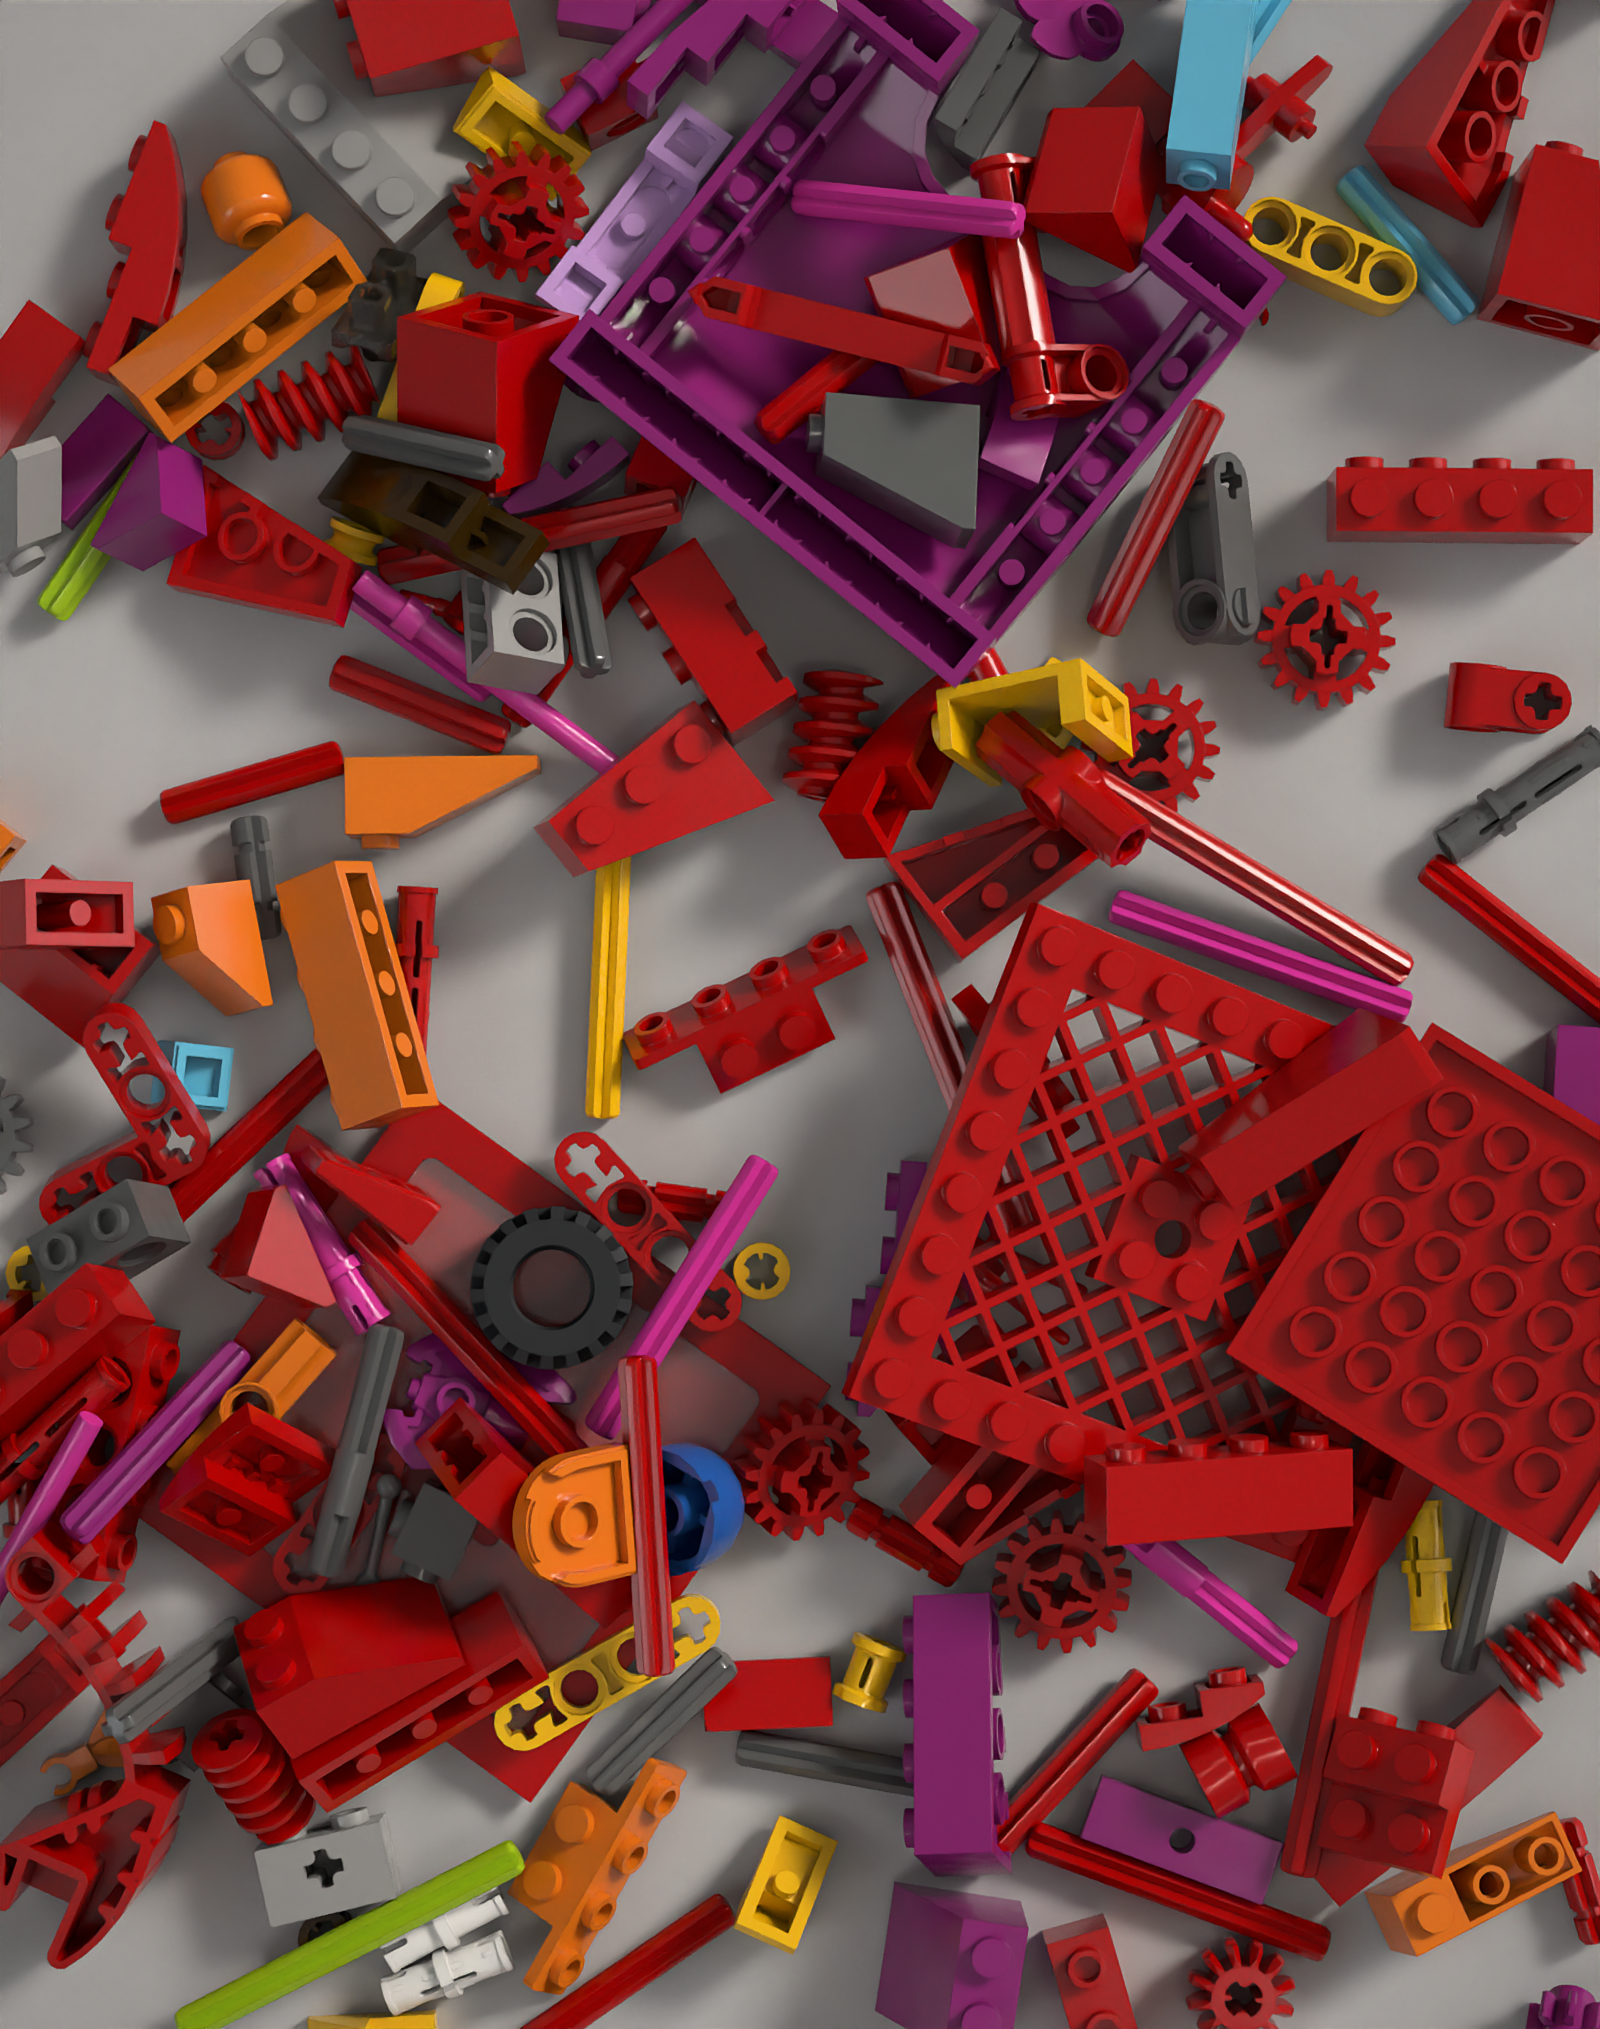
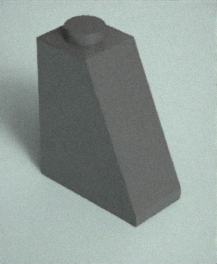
M826 392L818 414L809 413L806 425L805 450L806 452L816 453L815 475L952 548H966L976 529L980 405Z

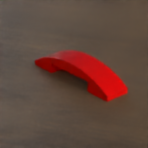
M82 1603L77 1610L81 1613L87 1605ZM98 1617L91 1623L102 1639L111 1633ZM51 1634L45 1637L32 1652L0 1680V1768L91 1685L79 1666ZM125 1647L115 1655L116 1659L127 1651Z

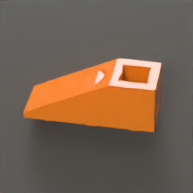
M1551 1811L1449 1851L1442 1880L1403 1871L1364 1891L1390 1950L1418 1957L1581 1872L1582 1869L1556 1812Z

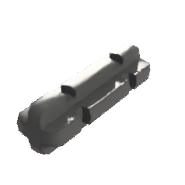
M264 816L239 817L230 824L232 845L239 847V855L234 856L237 881L250 879L261 941L274 939L281 935L282 926L280 911L273 910V902L278 901L275 888L271 850H265V842L270 841L268 822Z

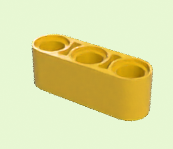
M1273 196L1261 198L1251 204L1244 215V218L1251 224L1260 219H1270L1278 223L1282 228L1284 240L1279 244H1263L1257 240L1254 234H1252V237L1246 244L1287 276L1286 279L1363 313L1376 317L1390 316L1401 309L1416 287L1418 278L1416 265L1409 255L1400 249L1283 198ZM1319 244L1331 245L1341 255L1342 266L1331 271L1319 268L1311 258V248ZM1378 269L1390 271L1399 281V293L1392 296L1380 295L1370 285L1369 274Z

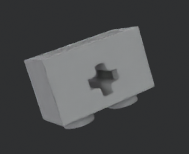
M367 1807L352 1808L330 1815L331 1825L308 1831L305 1826L297 1835L281 1843L267 1845L261 1841L253 1851L270 1928L397 1898L403 1885L386 1812L369 1816ZM322 1849H326L329 1859L341 1858L342 1860L333 1877H328L325 1868L313 1869L312 1863L315 1862Z

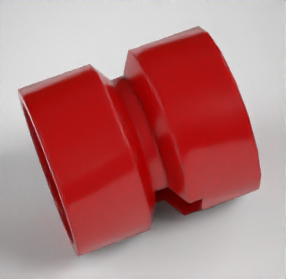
M1258 1702L1228 1722L1225 1735L1221 1736L1220 1733L1213 1730L1178 1744L1218 1820L1250 1803V1787L1255 1785L1265 1792L1270 1789L1273 1791L1298 1778L1280 1739Z

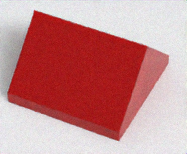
M1140 106L1053 108L1046 117L1023 202L1026 210L1025 222L1130 274L1137 269L1163 168V161Z
M962 234L864 277L878 317L989 344L999 367L1002 365L1001 348L984 246L980 235ZM898 366L910 398H916L960 382Z

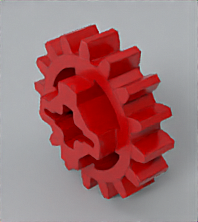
M511 141L508 156L502 158L490 147L486 149V158L489 164L481 169L476 164L468 162L465 168L472 178L470 184H453L451 189L457 200L462 203V205L448 209V217L453 225L458 227L452 233L454 240L461 251L468 250L466 256L477 270L487 264L488 270L496 280L500 281L508 268H511L519 283L526 282L529 268L537 266L539 271L544 276L551 274L548 260L554 255L560 259L564 257L568 251L565 246L568 238L582 240L585 236L584 231L575 221V219L589 215L588 206L582 197H578L585 191L584 185L575 173L570 174L572 168L565 158L559 154L551 159V155L543 144L537 143L530 154L526 155L518 141ZM548 183L554 187L556 192L557 208L552 207L547 201L550 195L546 189ZM480 216L485 217L490 224L488 227V231L492 235L490 241L482 235Z
M1325 570L1319 585L1314 586L1310 577L1303 573L1296 579L1298 593L1294 594L1284 586H1281L1274 593L1277 602L1281 605L1280 610L1266 606L1263 608L1261 618L1271 625V629L1257 632L1254 636V642L1263 646H1269L1270 653H1267L1257 663L1259 668L1275 666L1279 674L1270 685L1274 691L1282 688L1287 683L1294 687L1291 699L1292 704L1298 705L1307 694L1314 695L1316 709L1323 711L1328 706L1330 695H1336L1343 708L1353 703L1352 687L1355 686L1366 695L1375 688L1372 678L1368 675L1370 671L1384 674L1388 671L1390 664L1378 655L1379 651L1391 649L1396 645V638L1381 635L1380 628L1392 619L1391 612L1375 614L1371 606L1379 596L1376 590L1367 593L1363 597L1355 593L1358 586V577L1352 575L1343 586L1335 585L1333 570ZM1313 600L1311 618L1305 624L1285 625L1293 610ZM1341 603L1357 615L1363 627L1351 624L1341 613ZM1324 619L1325 626L1328 627L1329 637L1339 639V644L1328 652L1325 661V655L1321 654V645L1316 642H1310V637L1314 636L1321 629ZM1286 654H1296L1309 668L1308 677L1302 675L1293 667ZM1357 655H1364L1362 662L1354 673L1336 681L1340 660L1345 656L1356 657Z
M1150 678L1144 694H1138L1131 682L1124 683L1122 693L1128 697L1133 758L1120 760L1112 767L1110 762L1084 742L1080 743V750L1087 754H1094L1095 761L1093 763L1097 767H1102L1128 784L1136 777L1157 778L1162 785H1166L1168 788L1156 791H1140L1177 812L1178 802L1176 796L1181 794L1186 800L1193 803L1200 797L1193 781L1197 779L1210 782L1215 775L1210 768L1203 765L1204 759L1217 757L1220 754V747L1205 743L1204 736H1207L1217 727L1215 721L1199 723L1195 715L1200 711L1204 703L1200 698L1187 706L1181 703L1180 698L1183 686L1176 684L1168 695L1159 694V684L1157 679ZM1153 707L1165 710L1171 714L1163 721L1143 720L1137 712L1132 710ZM1166 730L1171 731L1163 741L1164 745L1158 752L1164 760L1163 762L1159 763L1151 757L1144 763L1140 761L1133 768L1128 767L1136 757L1135 753L1141 746L1136 738L1138 735L1148 741L1154 736L1159 737ZM1185 731L1189 734L1192 746L1188 769L1184 767L1185 764L1178 758V738Z
M804 1399L799 1413H796L786 1403L779 1405V1420L774 1423L761 1416L757 1420L762 1431L761 1435L757 1439L743 1437L741 1440L744 1447L750 1451L748 1458L733 1461L732 1466L745 1478L739 1481L745 1501L744 1512L755 1523L761 1525L770 1535L776 1537L783 1531L793 1541L800 1540L805 1526L819 1537L824 1535V1520L828 1517H832L840 1524L846 1520L844 1512L840 1507L845 1501L850 1503L860 1502L862 1497L853 1489L855 1482L867 1480L870 1476V1472L858 1463V1461L870 1454L869 1448L857 1439L862 1431L832 1405L827 1403L821 1409L810 1399ZM825 1436L830 1438L834 1448V1454H831L832 1448L824 1442ZM768 1486H773L772 1493L779 1498L778 1504L772 1501Z
M1054 1510L1051 1526L1043 1527L1035 1516L1028 1518L1030 1523L1027 1524L1028 1536L1026 1538L1017 1532L1007 1537L1006 1544L1013 1554L997 1553L994 1568L1006 1575L993 1578L992 1593L1008 1596L999 1605L998 1614L1000 1618H1008L1014 1615L1018 1617L1014 1635L1018 1638L1023 1637L1030 1630L1038 1633L1037 1649L1044 1650L1051 1638L1060 1639V1646L1064 1653H1071L1073 1638L1080 1636L1090 1648L1096 1646V1628L1100 1626L1104 1630L1113 1633L1117 1629L1118 1619L1112 1610L1127 1611L1129 1607L1130 1596L1119 1589L1132 1585V1570L1116 1568L1125 1560L1126 1549L1122 1545L1108 1549L1103 1543L1085 1534L1083 1513H1080L1073 1526L1065 1525L1064 1517L1060 1510ZM1061 1544L1060 1547L1045 1554L1035 1552L1048 1545ZM1085 1551L1098 1562L1105 1580L1101 1579V1573L1090 1570L1084 1558ZM1060 1573H1067L1072 1576L1071 1582H1068L1064 1591L1053 1588V1581L1058 1579ZM1020 1584L1023 1585L1024 1591L1034 1594L1041 1607L1039 1612L1028 1603L1023 1595ZM1079 1610L1088 1612L1076 1618L1064 1619Z

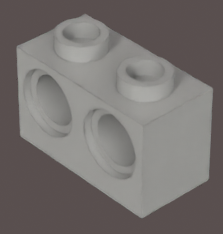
M544 551L514 595L462 569L460 575L467 682L538 695L549 681L563 670L569 653L568 639L562 635L561 609L563 599L558 579L557 554Z

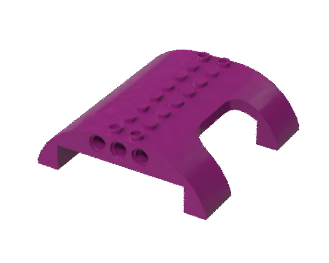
M836 0L837 20L601 315L598 316L589 309L549 358V361L956 689L1017 621L1185 414L1190 402L1200 395L1282 286L1287 276L1186 195L1180 199L1143 245L1137 269L1131 274L1125 272L1121 277L1099 286L1087 287L1070 286L1043 271L1055 343H1102L1110 345L1119 351L1126 361L1129 370V383L1122 395L1082 417L1058 419L1039 484L1031 491L978 468L976 529L965 549L952 548L816 476V453L806 452L805 450L807 421L783 441L775 445L769 443L758 432L754 421L761 409L834 349L706 318L699 306L694 304L688 290L700 282L704 283L712 277L718 276L873 316L877 315L864 277L965 233L796 214L792 210L790 203L793 197L792 188L798 180L804 179L949 195L932 175L926 155L927 130L940 101L962 68L980 34L979 29L942 0ZM878 361L841 393L980 405V446L989 417L985 415L1001 370L980 386L959 382L916 398H910L898 366Z

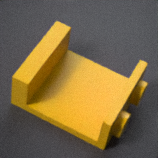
M1081 658L960 684L956 689L951 686L936 690L938 713L932 716L931 728L938 749L990 787L1003 785L1002 776L977 756L975 743L982 735L985 724L1000 711L1009 713L1015 710L1037 729L1061 724L1108 762L1133 758L1128 697Z

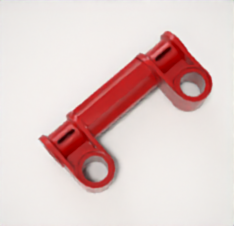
M1002 153L984 157L973 162L969 166L972 180L978 182L980 197L984 199L1013 201L1023 205L1036 157H1026L1017 153ZM1024 221V231L1016 239L982 235L1001 348L1002 366L1009 368L1015 401L1009 406L1011 419L1030 421L1044 418H1078L1122 395L1129 383V370L1126 361L1119 351L1110 345L1102 343H1055L1037 233L1045 234L1047 232Z

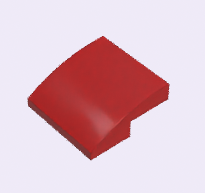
M247 1402L220 1424L182 1465L158 1501L160 1512L250 1557L297 1524L292 1503L329 1478L336 1451Z

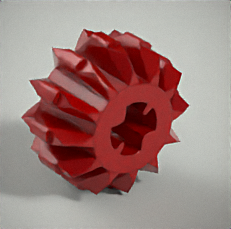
M1233 1937L1224 1939L1223 1946L1226 1957L1220 1960L1213 1950L1208 1947L1203 1949L1201 1956L1205 1964L1210 1968L1209 1972L1190 1969L1187 1974L1189 1983L1203 1990L1193 1992L1185 1998L1189 2010L1204 2011L1196 2022L1198 2029H1216L1217 2027L1219 2029H1258L1260 2027L1263 2029H1278L1276 2023L1271 2018L1272 2014L1281 2017H1291L1293 2015L1294 2008L1292 2004L1279 1996L1290 1993L1296 1986L1291 1976L1277 1975L1285 1964V1961L1278 1952L1270 1954L1261 1960L1263 1944L1261 1941L1252 1938L1247 1944L1244 1954L1240 1955L1239 1947ZM1236 1981L1244 1988L1249 1986L1248 1988L1253 1998L1246 2004H1243L1237 1998L1232 2000L1228 1991L1229 1986Z

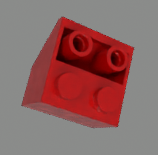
M51 865L41 878L78 880L65 869L55 865ZM134 924L135 947L0 950V982L84 1048L83 1032L93 1012L102 1005L122 1003L161 954L159 943Z

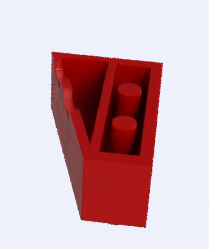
M694 700L676 709L533 828L570 874L576 877L775 800Z

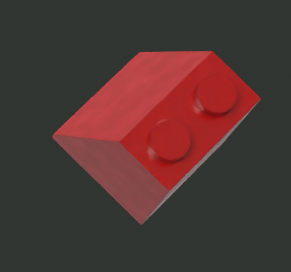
M333 0L339 20L347 17L352 18L358 39L345 43L356 79L361 80L369 77L375 97L474 83L479 80L488 66L506 78L526 73L520 36L509 0Z
M1547 141L1545 146L1535 144L1513 176L1477 319L1599 351V160L1584 157V150L1571 143Z
M480 291L397 317V422L499 445L505 452L503 461L505 470L498 479L492 478L485 482L439 471L484 492L489 498L507 496L511 493V488L537 479L566 374L549 361V358L577 325L579 315Z

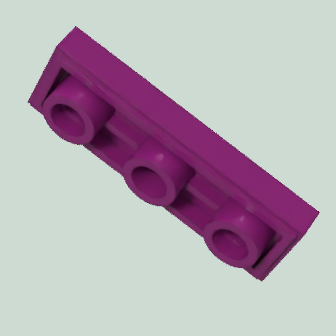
M1103 1774L1100 1775L1079 1833L1080 1838L1261 1905L1263 1904L1284 1843L1279 1839L1222 1818L1218 1820L1214 1815ZM1179 1828H1186L1192 1833L1190 1842L1181 1848L1172 1846L1169 1840L1173 1831Z

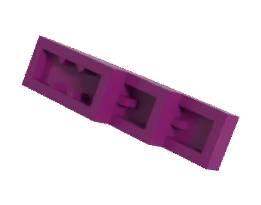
M807 0L707 1L673 30L627 80V105L648 120L685 72L707 86L744 39L763 53H766Z

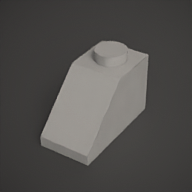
M55 435L10 449L0 459V573L10 571L13 577H18L31 571L45 560L46 556L42 550L61 533L62 446Z

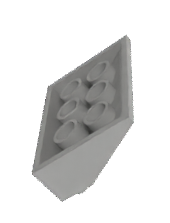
M287 0L261 19L220 58L233 81L402 260L448 217L449 208L462 205L451 189L453 184H470L472 178L465 168L467 163L476 164L481 169L489 164L485 153L455 133L452 128L477 82L375 97L369 77L361 80L356 79L345 43L358 39L352 18L347 17L339 20L333 0Z

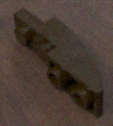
M351 451L317 497L323 506L420 555L425 549L514 595L549 545L543 531L492 506L484 492L437 470Z

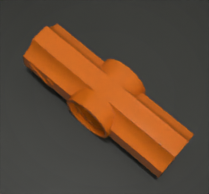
M295 1318L243 1378L226 1391L220 1404L166 1465L176 1475L197 1447L220 1424L237 1411L238 1400L246 1391L256 1392L263 1396L268 1405V1414L282 1421L285 1414L338 1356V1353L315 1330L300 1319Z

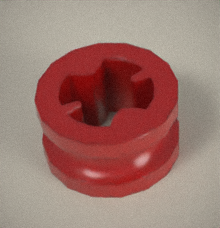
M226 402L219 404L185 432L190 445L202 457L213 461L226 460L234 456L241 449L246 437L245 425L241 416ZM210 415L219 422L228 417L232 423V427L224 429L230 437L221 445H218L213 439L202 443L199 438V433L206 432L201 423Z

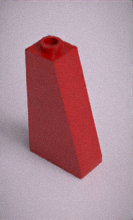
M1359 1008L1177 1147L1189 1164V1167L1183 1171V1174L1189 1185L1203 1201L1208 1202L1214 1199L1232 1210H1236L1434 1087L1444 1078L1410 1026Z
M459 1397L415 1442V1445L453 1499L518 1554L512 1529L514 1506L522 1485L536 1467L475 1409ZM631 1575L583 1587H566L553 1584L605 1630L620 1615L628 1612L633 1607Z

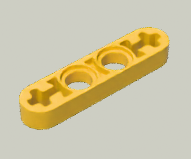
M688 1593L671 1600L673 1629L681 1623L679 1611L683 1608L689 1607L695 1615L705 1611L709 1616V1620L703 1624L705 1636L702 1639L695 1641L690 1633L683 1634L674 1639V1649L679 1652L675 1655V1668L707 1651L715 1644L720 1634L721 1618L718 1608L709 1598L701 1594ZM634 1622L547 1671L550 1678L496 1710L494 1727L498 1738L504 1745L519 1751L537 1748L660 1678L661 1676L646 1677L640 1673H630L619 1664L617 1651L620 1645L628 1639L635 1638ZM575 1670H585L591 1673L596 1678L599 1686L596 1698L591 1703L583 1706L568 1702L561 1690L563 1678ZM548 1685L554 1705L566 1718L555 1722L553 1711L550 1710L536 1719L534 1723L535 1734L527 1736L522 1728L512 1732L507 1726V1723L511 1721L514 1715L512 1706L520 1703L522 1708L528 1711L544 1703L545 1697L537 1690Z

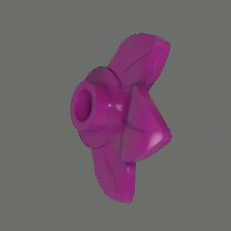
M1013 0L1016 9L1024 19L1034 24L1029 34V40L1039 50L1052 58L1068 61L1080 55L1090 61L1103 62L1111 58L1120 47L1121 38L1124 33L1123 20L1118 11L1104 0Z

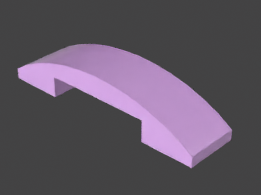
M682 101L647 146L642 162L578 246L572 245L536 292L535 299L548 308L579 315V321L589 309L600 316L709 180L733 143L734 137Z

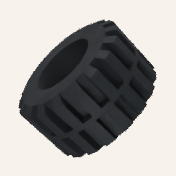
M565 1207L533 1208L523 1211V1213L511 1219L509 1218L499 1225V1228L482 1245L471 1274V1302L476 1319L484 1334L500 1352L512 1360L539 1369L553 1370L573 1367L603 1352L623 1329L633 1301V1275L623 1247L620 1246L613 1233L604 1224L602 1225L591 1218L592 1216L581 1211L565 1209ZM544 1250H559L574 1256L584 1266L590 1280V1297L584 1311L574 1321L559 1327H544L528 1320L517 1307L513 1295L514 1278L521 1264L533 1254Z

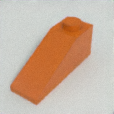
M537 755L344 757L345 835L351 839H361L362 850L400 849L399 838H417L540 775L541 760Z

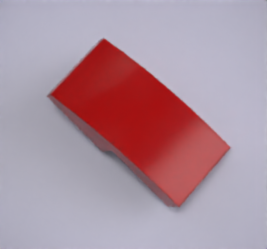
M1245 1666L1223 1667L1208 1671V1681L1193 1683L1197 1709L1187 1710L1185 1701L1157 1703L1147 1707L1149 1716L1138 1717L1135 1720L1137 1741L1140 1748L1145 1752L1176 1745L1209 1733L1230 1722L1265 1695L1263 1681L1257 1674L1246 1675Z

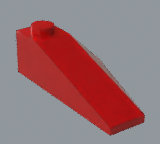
M1473 0L1394 90L1364 144V147L1394 187L1470 227H1483L1509 177L1514 156L1505 152L1513 120H1524L1529 100L1521 95L1522 85L1528 63L1534 62L1541 57L1555 0Z

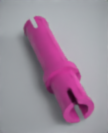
M289 1153L282 1154L265 1164L267 1166L266 1169L264 1167L258 1169L253 1176L262 1187L280 1184L287 1185L336 1299V1303L353 1327L354 1334L358 1337L368 1332L370 1326L379 1324V1321H385L392 1313L385 1307L361 1270L365 1262L358 1252L351 1254L291 1161L292 1158Z

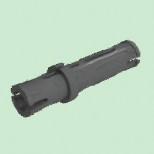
M1589 725L1583 732L1537 761L1497 790L1493 791L1487 788L1478 794V802L1442 827L1433 830V836L1445 856L1457 865L1463 858L1497 835L1501 834L1507 837L1517 830L1516 823L1600 767V732L1595 727H1592V725Z

